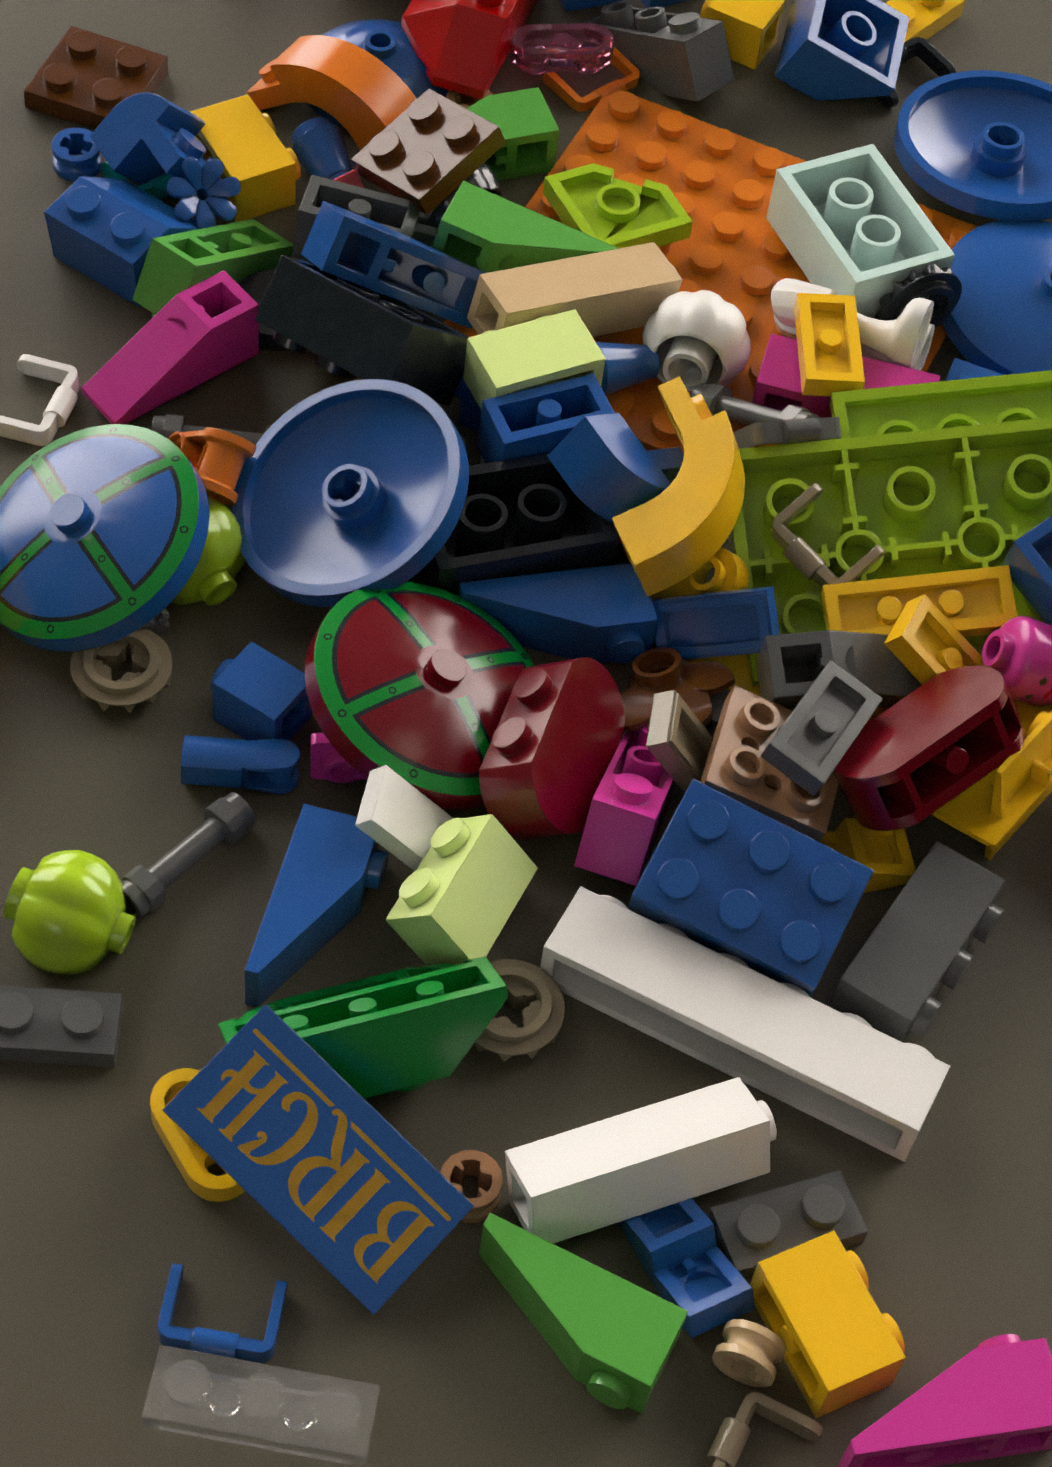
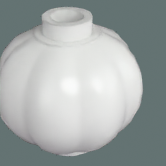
M707 290L697 292L681 291L667 297L660 304L658 311L650 316L642 334L643 345H647L652 352L656 353L657 351L660 368L657 378L666 383L680 376L687 391H693L701 383L730 385L734 377L745 368L751 352V340L746 331V321L742 312L735 305L723 300L720 295Z

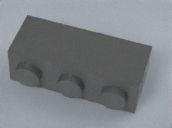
M936 841L840 978L830 1007L841 1013L847 1012L858 1015L865 1019L872 1028L903 1043L907 1041L912 1032L923 1038L943 1005L935 997L943 985L952 990L956 989L974 958L972 954L966 952L974 939L985 944L1002 918L1005 910L995 905L1006 880Z

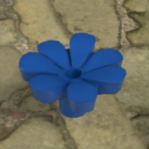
M188 157L181 164L183 178L171 177L166 188L167 193L174 198H179L180 201L174 208V213L178 219L188 220L193 216L195 225L202 229L215 226V216L223 221H229L235 217L237 209L227 198L240 193V183L236 177H227L223 180L220 178L224 169L223 163L220 160L209 158L201 169L197 158Z

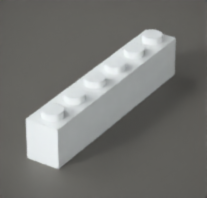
M581 886L543 948L540 968L555 980L562 993L734 1078L740 1077L744 1083L903 1162L906 1161L950 1068V1065L936 1059L927 1049L920 1045L903 1043L872 1028L865 1019L858 1015L847 1012L841 1013L810 998L803 989L794 984L779 983L750 969L744 961L734 955L717 953L689 939L684 932L672 925L658 924L629 910L623 902L615 897L598 895Z

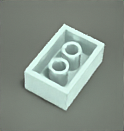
M874 144L776 169L766 219L810 283L832 289L838 295L855 296L857 313L876 319L875 315L881 308L879 299L893 291L894 281L902 282L908 278L912 269L921 273L928 265L933 263L939 268H951L955 254Z

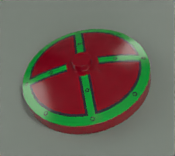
M405 582L395 589H358L346 595L334 605L320 624L308 647L305 660V684L310 706L323 733L337 752L356 771L368 779L370 771L387 765L440 808L467 809L484 805L480 789L479 769L520 671L535 665L516 638L499 621L480 607L446 590L425 584Z

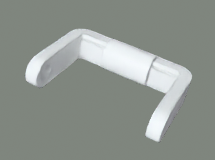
M23 354L17 362L19 371L29 376L61 383V386L55 390L43 413V420L40 425L0 415V436L36 446H45L53 440L58 428L65 425L78 400V372L72 365Z

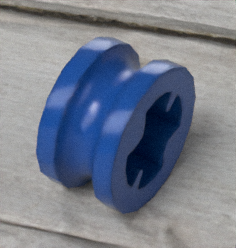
M68 128L54 136L51 141L53 169L58 176L75 182L80 176L95 177L99 174L102 157L100 150L90 137L93 133L92 131L84 128Z

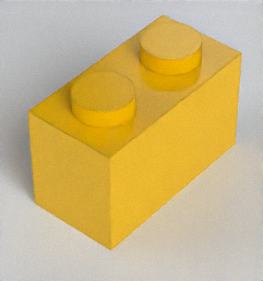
M248 94L190 111L205 123L195 136L206 148V152L203 155L205 160L216 158L223 163L224 169L220 176L222 180L227 177H236L239 180L240 193L227 198L237 209V213L233 218L235 222L295 205L296 180L301 177L298 158L292 148L284 147L276 135V130L270 116L267 113L261 114Z
M835 1230L758 1262L750 1286L753 1288L754 1305L766 1327L784 1341L787 1350L783 1359L815 1418L892 1385L906 1359L902 1333L895 1320L888 1313L881 1314L868 1291L869 1279L862 1261L855 1252L845 1250Z

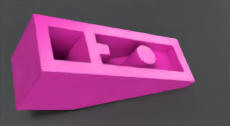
M1003 1334L982 1341L977 1348H974L850 1441L837 1467H937L1051 1450L1052 1356L1047 1339L1040 1338L1021 1341L1018 1335Z

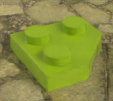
M595 163L545 176L543 194L563 224L617 248L655 242L660 247L690 238L693 221L665 184L646 179L643 186L613 178L615 169Z

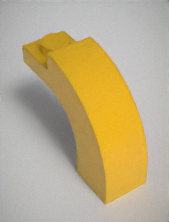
M680 376L659 385L658 389L669 420L684 448L681 468L673 482L661 494L644 504L612 518L624 550L647 597L684 580L711 559L733 530L744 499V466L726 411L724 410L712 416L702 394L700 393L691 398Z

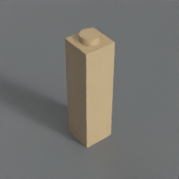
M655 242L480 274L467 319L478 335L489 330H499L532 321L542 316H551L576 309L592 337L644 327L650 316L658 311L663 300L679 291L683 279Z

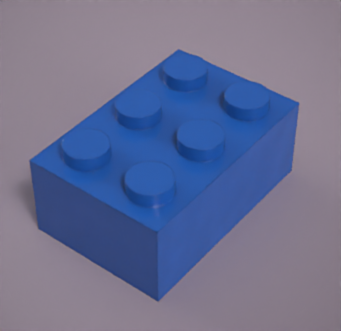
M692 779L631 896L628 909L658 924L672 925L684 932L689 939L717 953L734 955L744 961L750 969L779 983L794 984L811 996L874 870Z

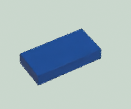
M773 586L662 597L652 600L658 619L655 631L656 648H672L679 652L683 660L758 653L766 636L780 635Z

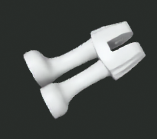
M785 278L777 282L771 292L772 309L777 330L784 336L797 340L794 317L797 293L838 295L837 292L797 279ZM921 297L914 298L895 320H878L857 313L862 356L921 371L927 359L934 335L935 326L929 324L934 302Z

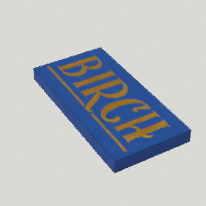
M267 1004L262 1006L162 1110L373 1315L474 1207L457 1188Z

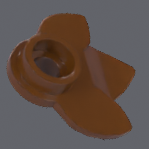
M659 647L641 653L632 663V672L629 676L630 688L621 694L625 715L624 730L632 732L650 724L654 694L675 690L705 727L713 718L710 695L724 691L735 684L733 673L726 666L714 661L687 663L681 659L679 652L672 648Z

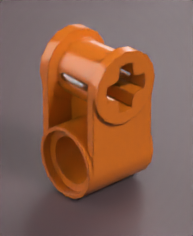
M206 427L204 430L176 431L172 433L168 439L184 453L195 467L203 481L207 496L225 505H236L239 497L234 491L246 458L254 456L256 446L243 437L213 427Z

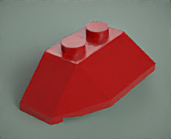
M412 0L402 15L401 26L416 55L427 67L426 74L432 85L481 100L485 97L538 0Z

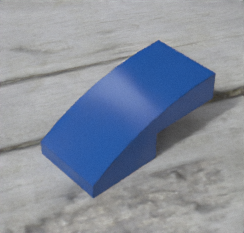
M692 1198L619 1222L636 1256L661 1297L688 1311L683 1328L691 1338L755 1309L753 1288L716 1246L714 1224Z

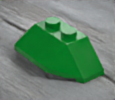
M484 956L463 961V964L443 962L403 968L275 1000L267 1005L365 1099L391 1091L410 1092L418 1090L429 1081L449 1077L508 999L506 984L487 957ZM262 1006L246 1012L241 1018H232L218 1023L220 1037L224 1045L231 1040Z

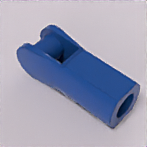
M185 735L181 756V784L234 788L245 787L268 793L286 794L293 791L299 783V770L297 766L300 761V751L295 743L286 739L246 741L245 739Z

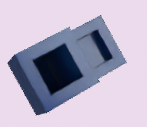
M137 93L125 98L111 110L90 135L113 171L141 185L161 176L164 172L173 177L183 178L181 164L188 157L197 158L201 169L206 163L203 157L206 148L195 137L205 125L204 121L193 113L154 93Z
M620 413L585 416L547 457L574 494L596 514L613 523V517L644 504L661 494L676 478L683 462L684 452L680 447L647 451Z

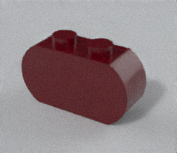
M582 657L531 666L520 671L479 769L480 789L488 814H493L515 840L573 834L584 830L592 798L617 750L625 729V715L621 695L613 677L601 663L592 658Z
M979 665L954 668L939 673L865 724L835 767L834 772L860 825L877 831L898 830L920 823L1002 765L1009 756L1019 752L1026 739V731L1004 678L999 671L991 667Z

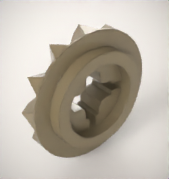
M139 628L133 633L103 646L73 651L71 656V680L78 687L82 700L92 699L97 701L103 712L110 706H123L131 713L138 703L146 701L155 704L158 693L163 688L170 687L173 666L171 652L163 639L147 628ZM131 655L133 673L126 672L121 679L112 681L111 669H118Z
M516 959L491 961L490 963L507 986V1001L512 1008L524 1007L520 1019L521 1028H518L516 1024H512L507 1016L498 1018L494 1016L474 1043L478 1053L484 1049L497 1053L504 1062L512 1056L524 1054L533 1059L541 1048L548 1043L554 1044L565 1015V1003L562 992L555 980L547 972L534 964Z

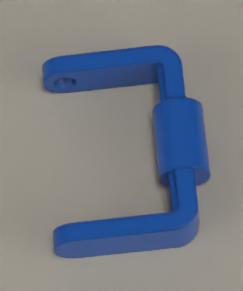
M172 1263L158 1319V1338L164 1347L190 1352V1357L234 1364L235 1360L265 1363L274 1356L288 1282L276 1281L263 1341L240 1337V1334L201 1327H195L194 1329L172 1326V1321L181 1287L184 1265Z

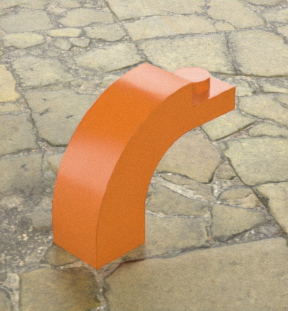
M323 35L299 37L278 58L261 68L259 71L261 79L246 92V95L250 96L259 111L293 102L308 103L323 109L343 125L359 150L363 149L374 136L384 130L417 99L402 79L378 58L352 43Z

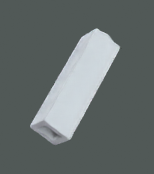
M737 1077L505 1151L509 1203L524 1230L554 1244L770 1173V1142L774 1141L777 1136L774 1117L766 1102L763 1100L756 1101L741 1078Z

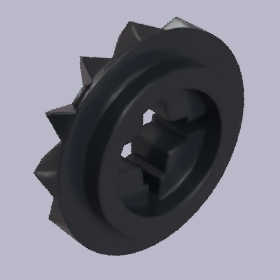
M933 263L928 265L921 273L912 269L908 278L902 282L894 281L893 291L879 299L881 308L876 313L875 318L884 321L895 320L901 315L906 305L912 299L921 297L934 302L929 324L934 325L935 329L948 318L961 297L962 284L950 267L939 268Z

